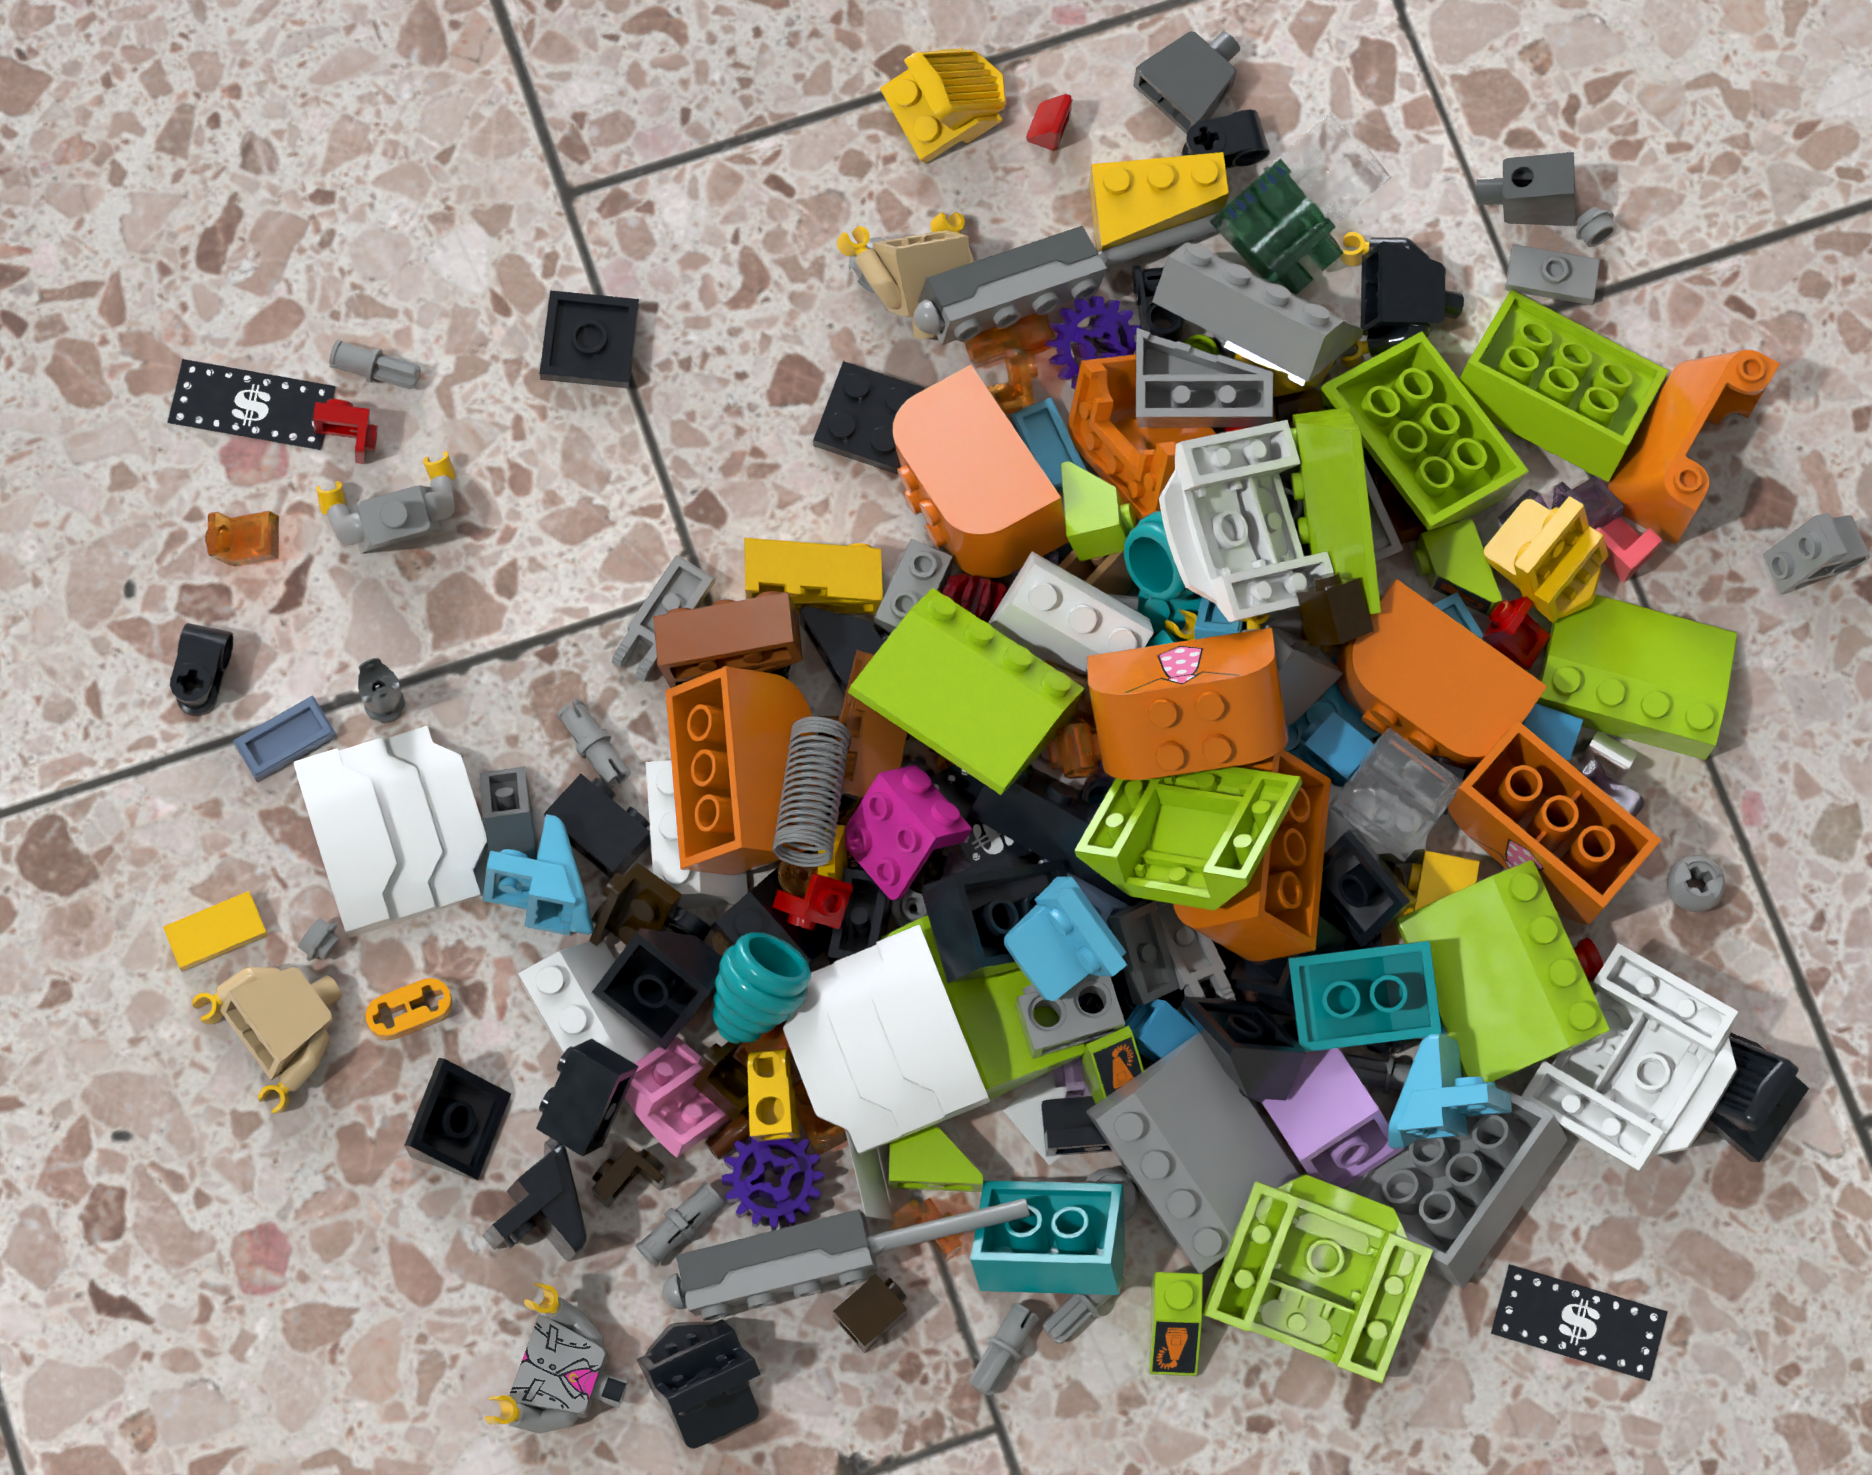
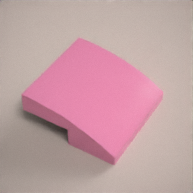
M677 1036L666 1050L658 1047L635 1063L639 1067L625 1096V1099L640 1121L676 1158L731 1120L693 1085L703 1069L698 1064L701 1056Z

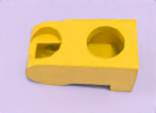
M788 1049L750 1052L748 1055L750 1137L758 1142L800 1138L799 1119L796 1118L795 1091L792 1087V1062Z

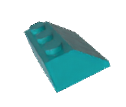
M1023 1181L983 1182L979 1209L1026 1198L1030 1216L975 1230L970 1261L980 1291L1119 1295L1125 1259L1123 1184Z

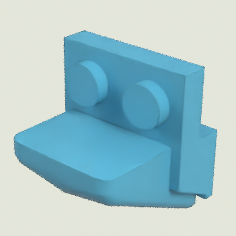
M546 814L537 860L529 859L526 854L516 850L506 849L500 853L490 851L486 867L483 901L527 909L524 927L570 936L571 932L586 935L593 933L594 928L587 898L566 827L561 819L557 816Z
M1073 877L1055 878L1035 899L1037 905L1004 938L1005 947L1021 971L1042 998L1047 1001L1059 999L1088 974L1113 977L1127 966L1122 958L1127 952Z
M1441 1033L1430 1034L1420 1043L1388 1125V1146L1391 1149L1405 1148L1418 1139L1468 1136L1466 1117L1512 1113L1511 1094L1496 1088L1494 1082H1484L1483 1077L1462 1078L1458 1042Z

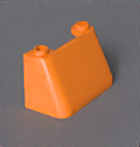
M1754 350L1735 351L1690 359L1679 363L1670 374L1608 482L1605 493L1609 506L1618 514L1647 530L1651 528L1658 536L1677 545L1709 488L1707 472L1697 462L1686 457L1687 452L1706 419L1719 426L1726 416L1733 413H1741L1740 415L1749 418L1780 363Z
M1136 354L1081 360L1069 415V435L1076 450L1104 481L1117 488L1124 504L1131 503L1135 516L1140 521L1155 511H1161L1159 497L1175 471L1176 444L1181 441L1215 435L1216 433L1212 428H1138L1136 420Z

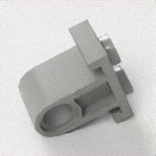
M1824 513L1811 518L1766 551L1763 557L1780 594H1784L1798 589L1800 583L1849 571L1866 562L1870 558V554L1851 515L1831 518L1829 513Z

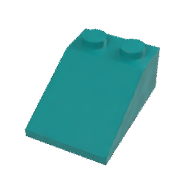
M1430 941L1288 958L1299 1045L1306 1052L1422 1038L1430 1034H1442Z

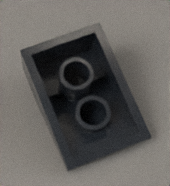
M1063 860L956 876L922 893L947 983L982 978L1019 968L1005 947L1004 938L1037 905L1035 899L1055 878L1068 877Z

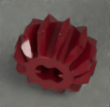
M960 574L949 577L946 587H943L942 594L951 598L955 603L982 621L988 623L1009 588L990 579L980 578L976 575Z

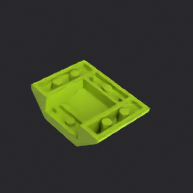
M1234 766L1145 780L1116 778L1078 843L1075 853L1080 860L1131 897L1215 911L1249 884L1299 791L1302 780L1299 776Z

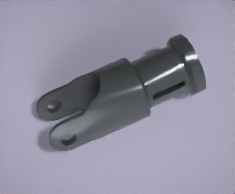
M379 658L365 661L359 666L360 673L358 676V690L365 711L372 720L384 724L393 722L401 716L402 709L405 707V700L401 692L399 680L393 671L381 663Z

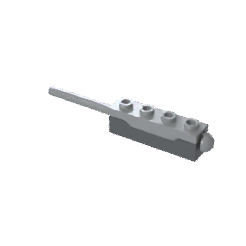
M1218 212L1097 252L1084 227L1079 226L927 277L918 300L919 304L914 311V321L921 331L928 334L935 333L942 345L955 340L965 342L973 339L980 332L993 327L1007 328L1016 323L1020 318L1031 314L1044 315L1053 311L1058 305L1072 300H1088L1098 292L1107 267L1226 229L1227 219L1223 212Z
M1023 1198L870 1235L866 1217L860 1209L678 1254L676 1259L680 1277L676 1273L666 1280L663 1287V1296L666 1302L675 1309L688 1308V1311L695 1316L702 1314L704 1321L714 1320L730 1315L729 1307L747 1303L749 1309H757L775 1304V1296L794 1292L795 1298L806 1297L820 1293L822 1291L821 1284L839 1280L841 1286H849L868 1280L867 1273L878 1270L875 1257L882 1252L1029 1217L1030 1212L1027 1200Z

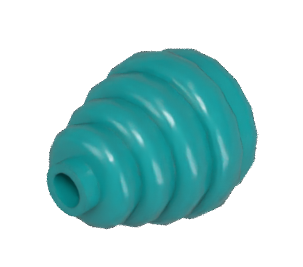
M1155 511L1142 518L1138 525L1130 531L1124 545L1126 568L1133 582L1143 593L1156 600L1170 601L1174 598L1183 599L1194 594L1195 592L1185 587L1174 562L1165 533L1161 511Z
M756 932L741 936L735 945L726 949L720 961L719 972L715 980V1006L712 1012L718 1032L725 1040L735 1044L754 1042L760 1039L762 1034L773 1030L776 1025L788 1020L792 1012L801 1008L808 992L807 987L811 979V971L808 962L797 949L776 936Z

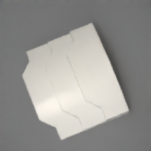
M1288 420L1177 443L1175 449V471L1159 497L1168 544L1185 587L1215 603L1229 622L1300 608L1296 593L1313 587V578L1334 573L1328 551L1304 557L1279 473L1301 464Z
M428 726L386 739L382 737L341 751L336 748L294 761L316 841L348 938L481 897L473 870L488 844L486 832L461 755L434 744Z
M920 925L877 941V945L812 972L803 1005L791 1013L783 1027L816 1116L848 1130L858 1155L990 1102Z
M1617 943L1593 981L1598 989L1595 998L1610 1031L1590 1042L1559 1054L1552 1065L1543 1061L1521 1097L1554 1114L1562 1129L1568 1130L1596 1148L1605 1151L1626 1165L1641 1172L1655 1155L1689 1149L1718 1105L1737 1072L1729 1035L1736 1023L1739 1012Z

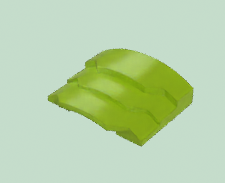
M1304 1174L1277 1188L1255 1181L1222 1266L1217 1271L1202 1313L1205 1316L1241 1330L1253 1331L1331 1361L1342 1369L1382 1384L1433 1249L1408 1240L1394 1208L1315 1177Z

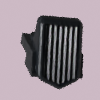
M1730 1033L1729 1040L1737 1072L1703 1129L1708 1133L1719 1134L1750 1162L1760 1163L1809 1090V1087L1796 1077L1799 1068L1789 1059L1765 1050L1754 1041Z
M549 1138L544 1143V1157L522 1174L506 1191L516 1202V1205L493 1223L482 1236L494 1250L503 1242L509 1248H512L537 1226L566 1261H570L583 1250L587 1240V1233L566 1147Z
M723 1319L712 1324L706 1322L670 1324L648 1348L645 1355L637 1359L654 1397L668 1410L682 1441L691 1449L703 1446L756 1420L759 1415V1409L750 1389L749 1380L761 1375L754 1357L741 1347L735 1330Z

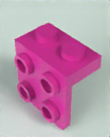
M916 765L878 773L845 826V848L891 900H896L904 897L934 849L965 842L972 828L960 815L956 806L948 802L932 784L930 777Z

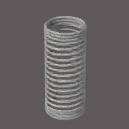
M813 716L797 720L791 726L789 752L787 753L788 759L786 760L787 766L785 768L784 782L782 783L783 789L781 790L782 796L780 798L781 803L779 805L780 811L778 812L777 827L775 828L776 834L774 835L772 847L773 853L780 860L802 867L821 866L827 864L833 858V844L835 843L836 822L838 821L837 815L839 814L840 799L842 798L841 792L843 791L842 785L844 784L845 763L847 762L851 738L850 731L842 723L825 717ZM808 732H823L841 738L842 741H838L836 739L825 736H801L800 734ZM810 739H814V740H824V741H829V742H832V743L817 742V741H813V740H810ZM810 754L823 755L830 758L816 757ZM811 762H820L828 765L814 764ZM809 769H816V770H821V771H826V772H825V773H824V772H817V771H812V770H809ZM810 777H818V778H822V779H826V780L813 779V778H810ZM807 784H815L824 787L810 786ZM806 799H812V800H817V801H821V802L809 801V800H806ZM791 800H797L799 803H794ZM794 842L808 843L816 845V847L804 846ZM782 843L802 850H825L826 852L822 854L801 853L785 847Z

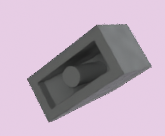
M525 766L480 773L483 820L489 853L490 851L500 853L502 850L510 849L526 854L529 859H537Z

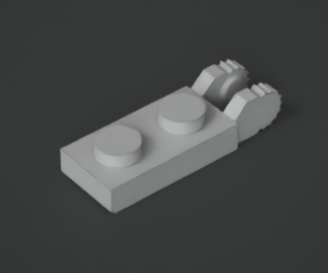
M676 555L627 627L628 633L615 651L611 663L619 668L623 667L631 658L639 640L651 646V649L640 662L635 677L645 683L658 666L653 616L667 614L668 611L675 608H699L715 584V578Z
M1155 901L1179 988L1181 991L1184 990V995L1206 998L1199 983L1209 979L1210 990L1215 999L1236 1000L1231 985L1224 973L1226 968L1213 941L1184 924L1178 918L1172 903Z

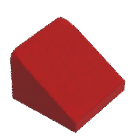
M1063 94L1041 102L1027 132L1026 140L1052 151L1058 149L1071 116L1072 96Z

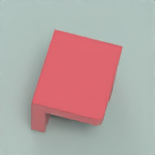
M1615 516L1602 529L1600 527L1596 529V531L1604 535L1608 557L1603 564L1623 583L1656 553L1662 542V539L1651 528L1640 536L1620 516Z

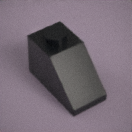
M806 606L800 610V625L845 696L856 650L876 654L887 640L888 635L884 630L877 633L872 623L868 620L811 606Z

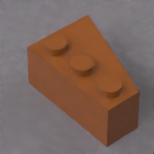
M768 591L759 594L756 598L740 601L719 600L707 607L696 609L675 608L668 611L667 614L653 616L657 663L670 688L725 666L769 673L803 661L798 611L788 592Z
M856 650L838 720L851 734L847 762L845 763V776L843 777V791L841 793L863 798L878 773L901 768L908 733L848 693L851 684L875 655ZM834 736V739L842 741L841 738Z

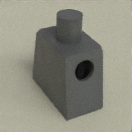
M1190 31L1138 65L1135 71L1133 86L1187 134L1193 124L1209 120L1233 88L1237 71L1229 61L1240 52V46L1233 36L1224 31L1210 44L1196 32Z
M1574 152L1504 159L1503 178H1477V205L1503 204L1504 222L1508 224L1575 226Z

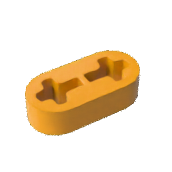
M422 979L372 1000L366 1010V1023L372 1034L377 1038L386 1041L398 1039L444 1020L452 1009V995L446 984L439 979ZM428 990H432L435 996L442 994L444 998L438 1001L439 1009L430 1012L427 1006H421L414 1010L411 1009V1006L424 1001L423 993ZM388 1007L392 1013L407 1009L406 1013L394 1018L395 1026L386 1029L383 1023L375 1024V1020L381 1017L380 1009Z

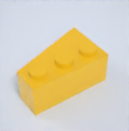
M1223 152L1091 164L1089 193L1097 252L1218 212L1224 213L1229 191Z
M744 537L746 599L756 598L759 594L768 591L788 592L798 611V616H800V610L806 606L844 615L877 613L883 600L881 548H872L871 545L864 543L844 546Z

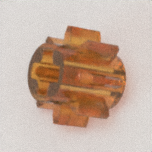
M1075 723L1056 730L1057 740L1048 742L1052 769L1063 767L1064 777L1068 779L1084 778L1097 773L1099 770L1097 762L1102 761L1097 733L1091 734L1090 725Z

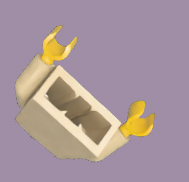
M940 212L930 222L931 233L874 242L873 249L866 247L870 235L868 230L862 226H857L852 231L857 244L852 242L849 235L844 231L837 238V247L842 254L849 257L857 256L855 263L888 311L901 316L912 317L913 337L918 339L937 337L935 333L928 334L921 331L914 321V311L919 304L918 300L926 278L975 262L969 247V236L959 233L964 227L965 219L962 214L957 212L951 214L947 220L944 212Z
M245 967L217 986L216 994H197L193 998L192 1006L200 1009L206 1003L211 1002V1011L203 1015L200 1021L212 1025L220 1021L224 1016L270 1080L276 1077L279 1078L280 1082L276 1086H265L258 1094L259 1102H263L270 1092L277 1091L279 1093L280 1103L271 1111V1113L277 1114L283 1112L288 1107L290 1101L288 1092L290 1090L297 1091L319 1066L330 1040L327 1030L333 1020L332 1013L327 1007L341 999V991L335 980L327 975L310 985L302 972L296 967H290L282 971L275 967Z

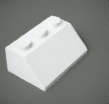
M1033 551L988 622L994 629L1020 646L1025 647L1032 654L1056 670L1066 674L1070 679L1088 690L1087 656L1145 647L1154 633L1149 618Z
M671 760L646 762L653 873L682 894L677 905L681 908L736 904L748 893L746 872L739 875H723L680 869Z
M604 940L597 947L591 942L559 950L518 973L522 987L562 1055L570 1046L574 1047L592 1038L629 1061L636 1063L660 1046L592 993L615 962Z

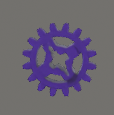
M1091 296L1089 303L1086 299L1074 300L1075 311L1070 308H1062L1059 312L1064 322L1062 324L1051 323L1050 328L1058 334L1057 339L1046 341V346L1056 348L1057 354L1049 359V363L1062 365L1063 368L1057 377L1060 380L1073 378L1071 383L1072 389L1075 390L1081 360L1134 354L1137 343L1134 340V335L1137 334V328L1142 329L1140 325H1129L1128 321L1134 313L1131 310L1118 312L1120 301L1109 299L1104 304V299L1101 296ZM1096 315L1095 318L1090 319L1087 326L1082 328L1077 326L1085 318ZM1084 337L1095 338V342L1100 345V348L1107 352H1096V348L1091 345L1090 341L1085 340Z
M750 1137L751 1144L746 1146L737 1140L734 1143V1148L739 1156L737 1158L726 1156L724 1160L725 1165L733 1170V1173L722 1175V1184L734 1187L725 1195L727 1203L740 1202L736 1210V1216L740 1219L746 1214L751 1213L753 1215L752 1227L755 1228L761 1224L763 1219H767L772 1231L777 1230L779 1219L785 1218L790 1226L796 1225L795 1213L797 1211L809 1216L811 1208L807 1200H820L821 1192L817 1188L812 1187V1185L824 1181L823 1172L812 1171V1168L820 1162L819 1154H811L809 1156L805 1154L809 1148V1141L805 1138L796 1145L793 1143V1139L758 1142ZM770 1149H780L793 1156L784 1159L773 1155ZM753 1156L756 1164L753 1174L741 1181L743 1168ZM772 1169L776 1175L783 1173L784 1175L780 1177L781 1186L773 1188L770 1182L762 1184L765 1180V1171ZM805 1176L803 1188L793 1201L790 1194L793 1182ZM759 1197L773 1202L775 1208L759 1206L753 1200Z

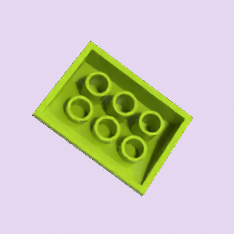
M1511 289L1468 360L1459 380L1491 422L1503 427L1510 433L1534 443L1545 451L1582 468L1587 473L1609 482L1669 370Z
M1423 332L1408 338L1328 381L1321 387V390L1336 409L1347 408L1361 430L1362 444L1428 531L1475 516L1502 501L1512 493L1529 472Z
M1347 408L1293 415L1294 428H1290L1301 464L1298 465V473H1291L1294 500L1303 501L1304 517L1296 518L1300 544H1308L1309 556L1328 551L1333 571L1339 572L1341 579L1360 577L1369 613H1381L1361 430Z
M932 588L908 611L851 684L848 693L1002 795L1067 726L1085 688L1070 679L1066 674L1056 670L1032 654L1025 647L1020 646L994 629L987 622L982 621L955 603L951 598Z
M1596 594L1590 606L1566 617L1558 618L1552 623L1550 637L1538 680L1547 685V688L1536 703L1583 719L1582 727L1706 760L1716 746L1723 719L1737 633Z
M1533 859L1490 876L1395 920L1404 943L1430 941L1440 1023L1446 1036L1458 1042L1461 1070L1464 1077H1483L1484 1082H1495L1590 1042L1610 1031Z
M928 915L881 937L882 940L917 925L921 926L990 1100L1083 1056L1087 1043L1032 1059L1015 1006L1017 997L1024 995L1023 989L1032 985L1020 968L982 978L947 983ZM1040 1007L1033 1012L1035 1021L1043 1027H1052L1059 1022L1057 1012L1050 1007Z

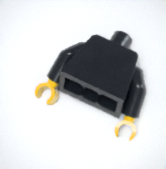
M1349 232L1343 237L1344 246L1356 247L1358 249L1355 251H1341V261L1348 266H1356L1362 262L1360 328L1364 329L1363 335L1368 336L1366 341L1358 340L1352 345L1358 350L1354 356H1346L1340 359L1343 366L1355 367L1361 363L1364 354L1370 353L1372 357H1375L1420 332H1423L1428 338L1431 331L1443 324L1445 317L1456 319L1462 313L1464 297L1459 292L1445 290L1446 269L1443 264L1430 259L1429 255L1411 239L1405 237H1372L1370 242H1365L1363 236L1357 232Z

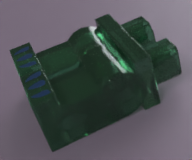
M1280 158L1221 209L1209 222L1243 259L1261 275L1260 277L1272 283L1276 281L1278 285L1297 295L1314 280L1298 260L1307 253L1318 267L1324 271L1343 254V251L1330 234L1336 226L1328 217L1325 218L1320 208L1299 188L1289 175L1292 171Z

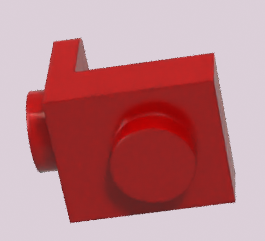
M329 399L326 403L315 402L313 416L314 433L356 438L355 462L365 464L366 452H375L378 425L371 424L370 409L353 407L351 402L341 399Z
M1527 596L1510 602L1505 600L1498 604L1489 616L1491 623L1482 636L1490 646L1524 670L1531 668L1550 637V634L1527 614L1533 605V601Z
M814 873L810 878L805 897L777 890L772 907L789 913L787 922L814 931L816 923L840 929L853 887L850 883Z

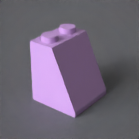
M1339 1048L1307 1052L1287 1099H1265L1262 1102L1309 1176L1343 1189L1404 1150V1148L1391 1149L1388 1146L1389 1124Z

